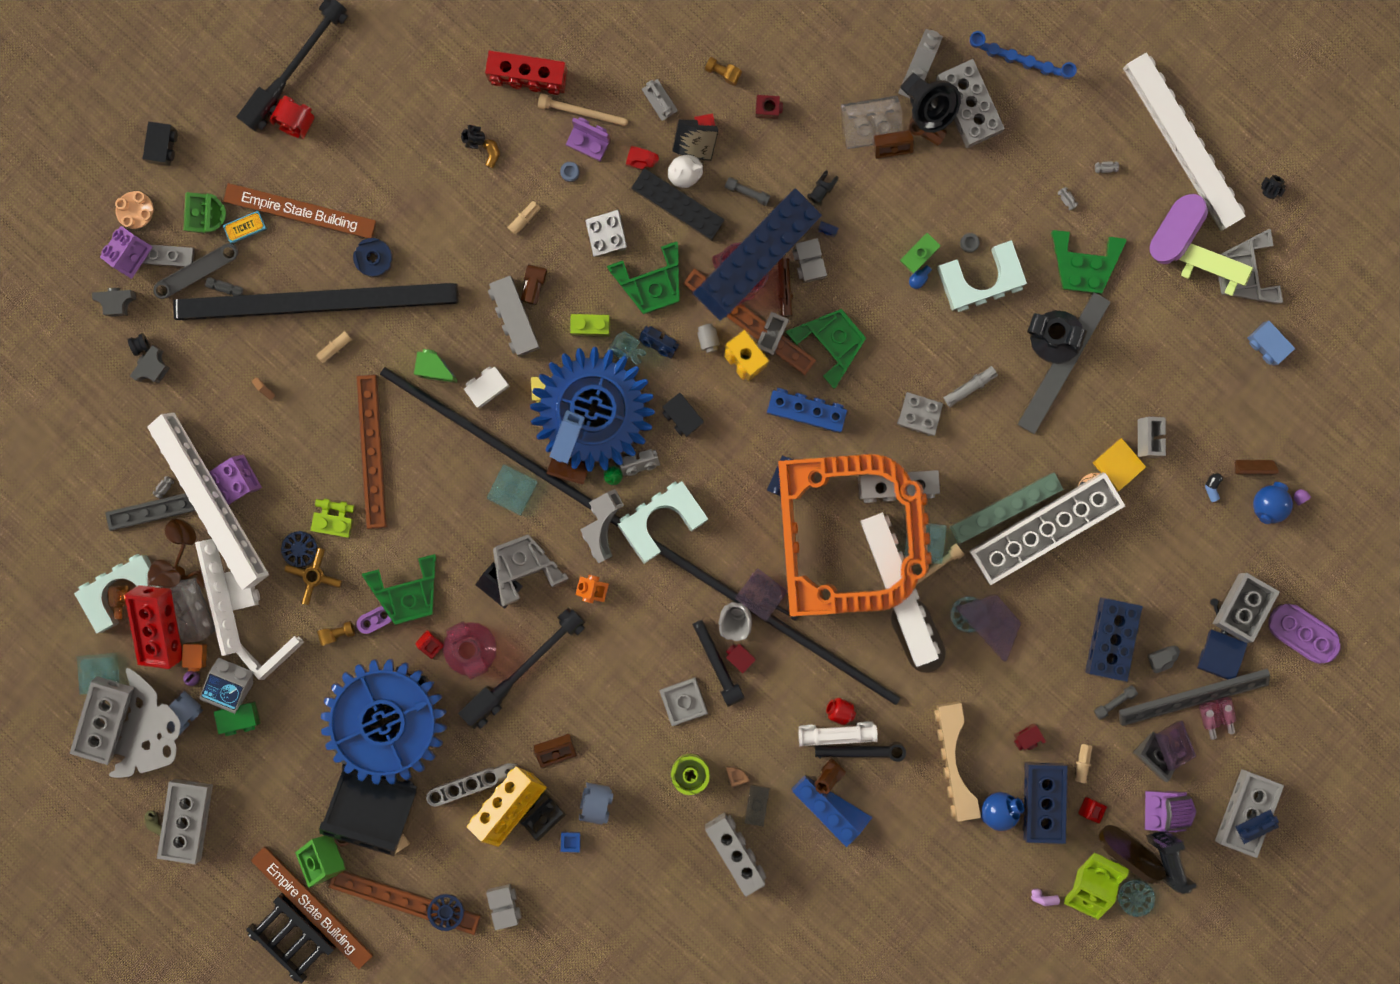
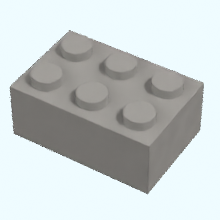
M1240 573L1212 624L1245 643L1254 642L1280 591L1248 573Z

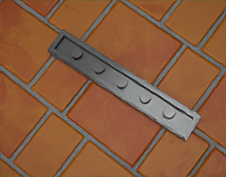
M184 493L105 512L109 531L196 510L189 501L187 494Z

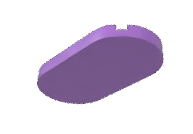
M1188 194L1174 203L1150 243V253L1157 262L1169 264L1173 260L1177 261L1185 254L1208 215L1206 202L1201 196Z
M1283 604L1276 607L1270 614L1269 629L1272 635L1311 662H1330L1339 654L1340 643L1336 631L1299 606Z

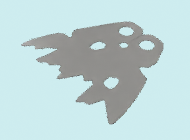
M126 668L129 685L134 687L129 704L131 712L128 713L129 720L123 724L120 734L121 739L118 741L115 754L125 756L122 762L115 764V770L109 773V776L114 778L132 776L136 766L140 773H145L171 764L175 760L177 749L174 740L178 738L180 732V721L176 714L166 704H161L158 707L157 693L143 678L129 668ZM137 697L143 701L141 708L136 707ZM170 721H173L175 724V731L172 734L167 731V724ZM158 733L162 735L160 740L157 738ZM149 740L151 744L149 750L142 748L144 741ZM166 745L171 748V754L168 758L163 755V748Z

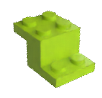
M1093 853L1078 869L1074 887L1065 897L1064 904L1099 920L1115 904L1119 884L1128 876L1129 869L1102 855Z

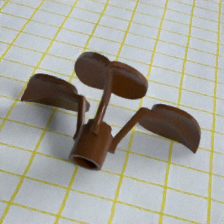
M172 519L165 527V535L172 543L181 544L178 557L173 567L166 560L154 561L148 571L147 585L177 588L182 581L186 582L189 578L197 575L196 582L206 589L201 567L199 571H194L186 576L185 570L178 566L185 549V544L193 545L196 541V533L185 521Z

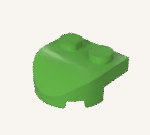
M185 193L183 231L210 233L223 224L226 217L225 206L215 195L209 193Z

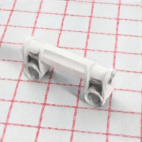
M871 721L856 722V726L817 728L816 725L798 726L799 747L877 742V727Z

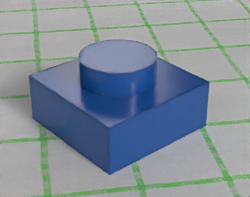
M561 832L560 852H580L581 832Z

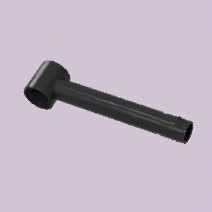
M703 619L693 623L692 625L724 689L721 691L727 707L744 700L745 697L738 683L733 684Z
M894 742L890 746H815V757L820 759L821 757L891 758L895 762H900L906 756L905 747L899 742ZM895 747L902 749V754L898 757L892 755V750Z

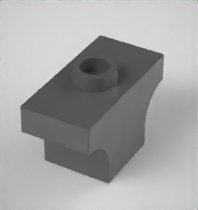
M108 288L106 292H92V300L102 305L103 315L128 316L127 308L131 301L136 300V292L120 290V288Z
M152 345L148 352L138 359V365L130 377L139 382L149 378L153 382L160 383L170 369L162 360L164 351Z

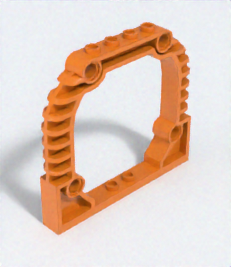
M877 454L778 461L790 616L880 611L891 609L904 602L914 591L918 579L927 575L929 564L932 563L931 552H928L927 545L930 544V534L926 533L929 517L928 513H925L924 505H927V495L923 493L922 485L918 481L911 480L906 470L896 461ZM817 472L822 475L820 483L814 481V475ZM860 474L881 475L894 483L896 498L906 506L909 556L901 564V579L892 587L883 590L838 592L832 584L818 586L806 575L799 576L797 561L799 542L796 541L795 535L798 533V524L794 521L793 499L801 498L811 486L816 488L825 486L829 481V477ZM910 485L916 487L917 491L914 496L909 495L907 492V488ZM917 563L922 566L921 574L914 572V564ZM824 589L830 591L831 597L829 599L823 597L822 592Z

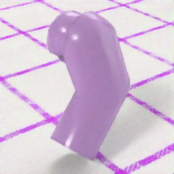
M1033 889L1031 891V899L1040 905L1052 906L1059 905L1060 903L1058 895L1043 896L1041 889Z

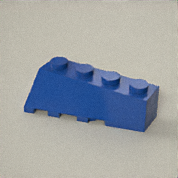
M805 775L791 788L792 792L847 847L861 834L872 817L831 791L827 795L824 793L820 794L815 789V781Z

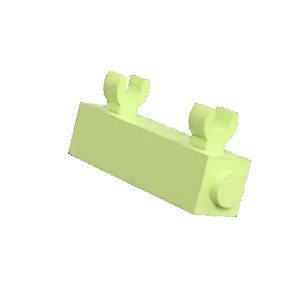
M1190 244L1185 254L1179 259L1181 262L1186 263L1181 276L1189 279L1194 267L1230 280L1225 293L1233 296L1238 284L1246 287L1253 271L1251 266L1194 244Z

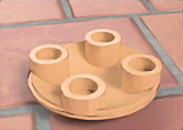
M140 191L128 192L115 202L116 217L127 228H142L149 223L153 216L154 208L152 201Z

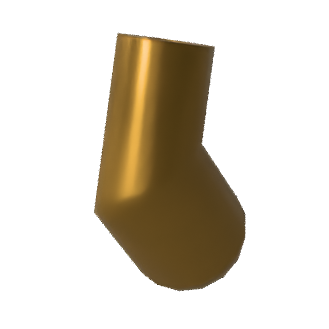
M487 139L483 143V147L486 148L489 154L485 165L493 169L500 156V151L494 140Z

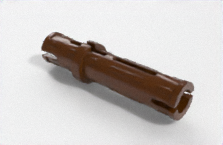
M781 258L778 262L780 316L791 317L793 316L791 304L793 294H791L789 258Z

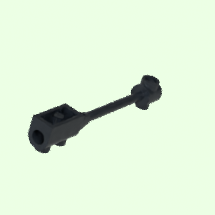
M323 1L318 9L324 17L322 22L280 78L278 77L266 90L260 86L257 88L236 116L237 119L255 132L258 129L262 131L266 127L268 122L265 119L269 114H273L286 81L330 23L335 26L338 23L342 25L348 18V15L345 14L347 9L338 1Z
M568 607L557 617L562 627L508 679L502 681L493 690L487 685L458 713L470 727L481 729L488 722L486 718L491 713L495 716L502 709L500 704L503 703V699L513 684L567 632L571 636L574 633L578 636L585 629L583 624L586 622L574 609Z

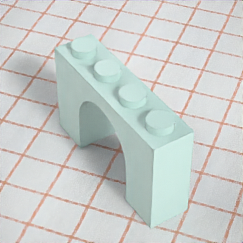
M1012 240L994 246L991 249L998 268V279L990 289L977 290L969 286L964 279L958 259L937 267L952 311L962 312L969 309L968 305L975 303L976 306L987 303L986 299L993 297L996 300L1004 297L1005 292L1012 291L1013 294L1023 290V286L1027 282Z
M675 481L667 487L668 491L664 494H661V492L657 493L651 498L652 502L647 505L645 503L641 504L635 509L636 513L631 516L628 513L619 520L621 523L618 524V528L643 564L661 552L649 535L646 526L647 518L653 511L660 508L674 510L680 515L691 532L708 520L682 481L680 483Z
M136 554L132 556L127 564L123 565L121 563L112 568L113 571L111 573H103L97 576L95 582L91 584L87 582L79 586V591L74 593L96 633H103L119 624L107 600L109 588L114 582L119 579H127L136 586H148L147 575L152 563L147 555L140 556Z

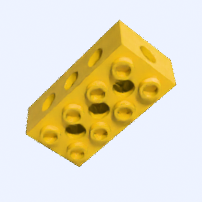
M745 330L725 346L724 357L730 365L733 363L736 365V372L742 380L746 378L747 381H750L768 365V359ZM746 355L749 359L744 360L740 356Z
M516 766L509 771L503 783L496 787L490 799L483 803L481 810L470 819L467 828L481 842L499 847L547 787L533 773Z

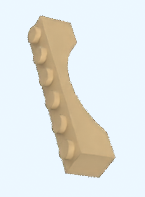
M953 702L936 705L937 710H934L935 720L940 724V729L937 730L939 741L943 742V748L940 749L942 760H946L947 766L944 767V775L946 779H949L950 784L947 787V793L953 802V805L950 806L951 815L958 822L981 818L978 799L964 785L956 765V741L965 723L962 703Z

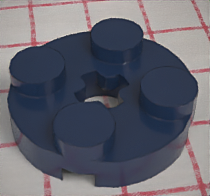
M368 238L358 244L359 246L353 254V261L361 273L369 277H378L385 274L391 268L392 252L383 241L376 238ZM370 253L378 255L376 262L368 261V257L371 256Z

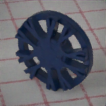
M296 531L289 534L283 540L281 554L288 564L294 567H304L314 561L318 546L316 540L309 533ZM297 534H301L300 541L296 540ZM306 536L309 537V538L306 540V542L304 543V542H303L304 538H305ZM292 537V539L295 541V543L293 544V543L289 540V538ZM312 541L314 547L307 548V543ZM286 543L291 545L290 549H285ZM310 550V551H313L314 553H313V555H312V554H308L307 551ZM288 551H291V552H292V554H289V555L286 556V553H285V552H288ZM292 555L295 556L294 563L289 560ZM304 555H307L310 558V560L306 563L303 559ZM298 557H301V564H298Z
M441 894L431 901L428 906L427 915L430 923L436 929L449 931L461 923L464 916V908L462 902L456 896ZM444 898H450V902L446 904ZM438 899L441 900V902H442V904H443L442 906H441L440 903L438 902ZM455 900L457 903L452 907L450 904ZM433 904H436L439 907L438 910H434L431 908ZM459 906L460 912H455L454 907ZM438 912L437 916L431 917V914ZM453 914L460 916V918L454 917ZM437 918L441 919V923L439 925H437L434 922V920ZM449 919H453L456 924L451 926ZM444 921H447L446 927H443Z

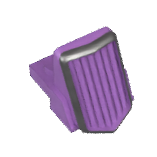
M1146 791L1145 830L1182 832L1191 827L1197 811L1192 798L1187 796V792Z

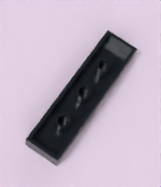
M645 168L631 187L632 191L710 241L713 240L724 223L723 218Z

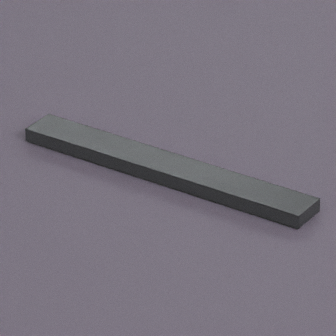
M1095 292L1092 294L1078 318L1083 329L1087 330L1083 347L1078 355L1070 361L1060 364L1052 363L1020 418L1018 426L1035 434L1111 303L1109 300Z
M1268 669L1121 709L1119 710V721L1122 726L1268 686L1270 673Z

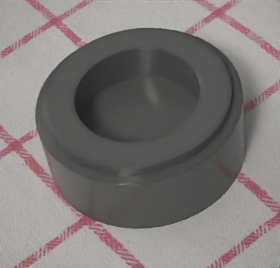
M973 233L965 234L960 240L961 249L967 253L976 251L980 244L978 236Z

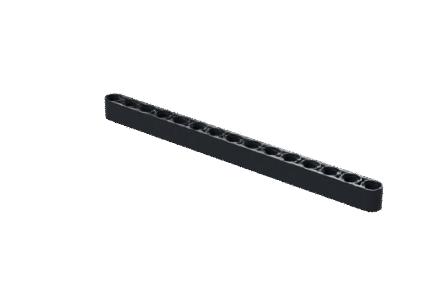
M441 283L173 300L174 320H198L451 305L459 303L458 284Z

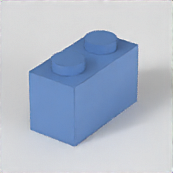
M1270 321L1262 323L1247 337L1250 341V346L1256 351L1259 350L1263 355V360L1269 365L1279 364L1295 349Z

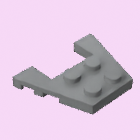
M1271 229L1220 254L1253 267L1246 287L1238 284L1233 297L1276 304L1283 303L1280 286L1260 288L1254 253L1256 249L1274 246ZM1218 276L1221 295L1231 296L1225 293L1230 280Z
M529 535L501 544L493 549L502 607L520 599L512 581L540 570L544 571L551 587L564 583L569 579L565 573L562 574L554 561H550L545 556V552Z

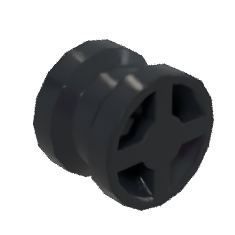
M144 333L139 334L136 338H128V344L134 356L140 355L143 351L148 352L150 349V344Z

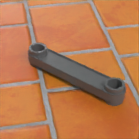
M232 243L220 246L157 282L153 288L154 294L160 299L173 295L233 261L238 255V248ZM230 247L235 253L231 257L226 256L224 249ZM158 286H165L168 292L166 294L159 293Z

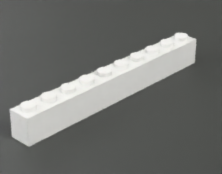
M1146 52L1126 64L1123 70L1199 196L1205 200L1208 211L1222 231L1246 217L1244 214L1245 210L1234 198L1235 193L1232 188L1226 185L1223 173L1217 170L1214 165L1215 160L1213 156L1205 150L1204 141L1197 137L1194 132L1195 127L1191 121L1188 122L1185 117L1184 108L1178 105L1175 100L1176 97L1173 90L1168 89L1165 84L1164 75L1158 72L1155 67V60Z
M175 413L161 414L147 426L151 436L155 439L161 453L169 463L171 470L174 472L189 501L208 530V534L212 537L242 590L256 586L269 576L266 568Z

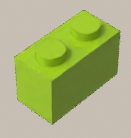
M571 314L570 334L572 336H610V316Z

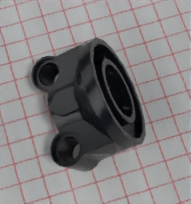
M912 72L900 86L910 97L913 107V121L918 128L925 132L935 133L944 129L958 114L961 105L960 92L955 85L946 80H938L928 84Z
M1054 310L1043 315L1034 313L1027 333L1030 334L1032 348L1039 358L1048 363L1060 364L1068 362L1078 355L1083 347L1087 330L1083 329L1082 324L1074 315L1066 311ZM1056 325L1062 326L1066 330L1064 337L1058 340L1051 338L1048 333L1049 329Z

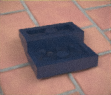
M1210 630L1205 648L1201 651L1197 668L1227 680L1236 678L1247 643Z

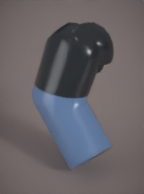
M1219 473L1209 476L1205 484V489L1211 502L1220 499L1217 488L1223 481V477Z

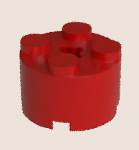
M284 96L283 99L279 100L269 121L273 125L275 123L280 125L279 130L295 138H299L301 135V138L304 139L315 119L311 113L312 109L304 104L300 106L294 103L295 101L292 98Z

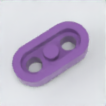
M380 606L360 616L357 620V628L361 633L368 634L391 623L392 620L389 616L386 619L382 618L381 614L385 610ZM366 620L370 621V627L364 625Z

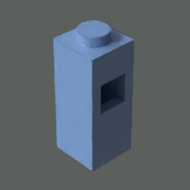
M566 411L549 457L568 464L585 417Z

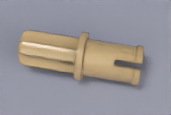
M532 201L521 214L518 213L519 216L507 228L514 235H517L527 223L530 224L529 221L540 210V206Z
M344 331L332 342L329 341V344L317 353V358L322 363H325L334 354L340 353L339 350L352 341L351 337Z
M1081 744L1079 759L1076 761L1077 770L1074 780L1076 782L1087 783L1089 766H1091V745Z

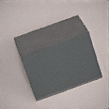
M1154 731L1132 752L1158 778L1165 782L1170 780L1181 759Z

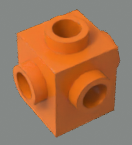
M588 575V578L580 576L575 595L583 597L582 601L593 603L594 600L604 602L609 584L599 581L600 577Z

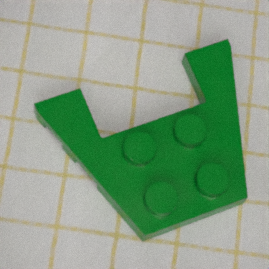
M1052 230L1051 236L1057 256L1062 289L1102 294L1127 239L1108 237L1106 256L1068 252L1070 232Z
M677 241L661 247L667 266L630 279L623 260L607 266L609 272L643 315L679 302Z
M842 309L786 331V334L796 345L813 333L834 358L837 364L823 375V378L833 389L837 387L866 339Z
M435 554L418 558L423 577L418 580L384 588L379 569L362 574L363 579L394 625L432 615Z

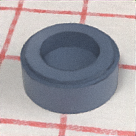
M566 162L561 166L560 174L565 181L573 182L579 177L580 171L575 163Z

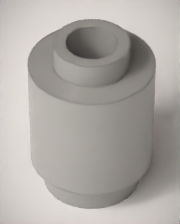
M713 324L698 327L699 332L697 334L702 351L706 350V353L717 351L720 342Z

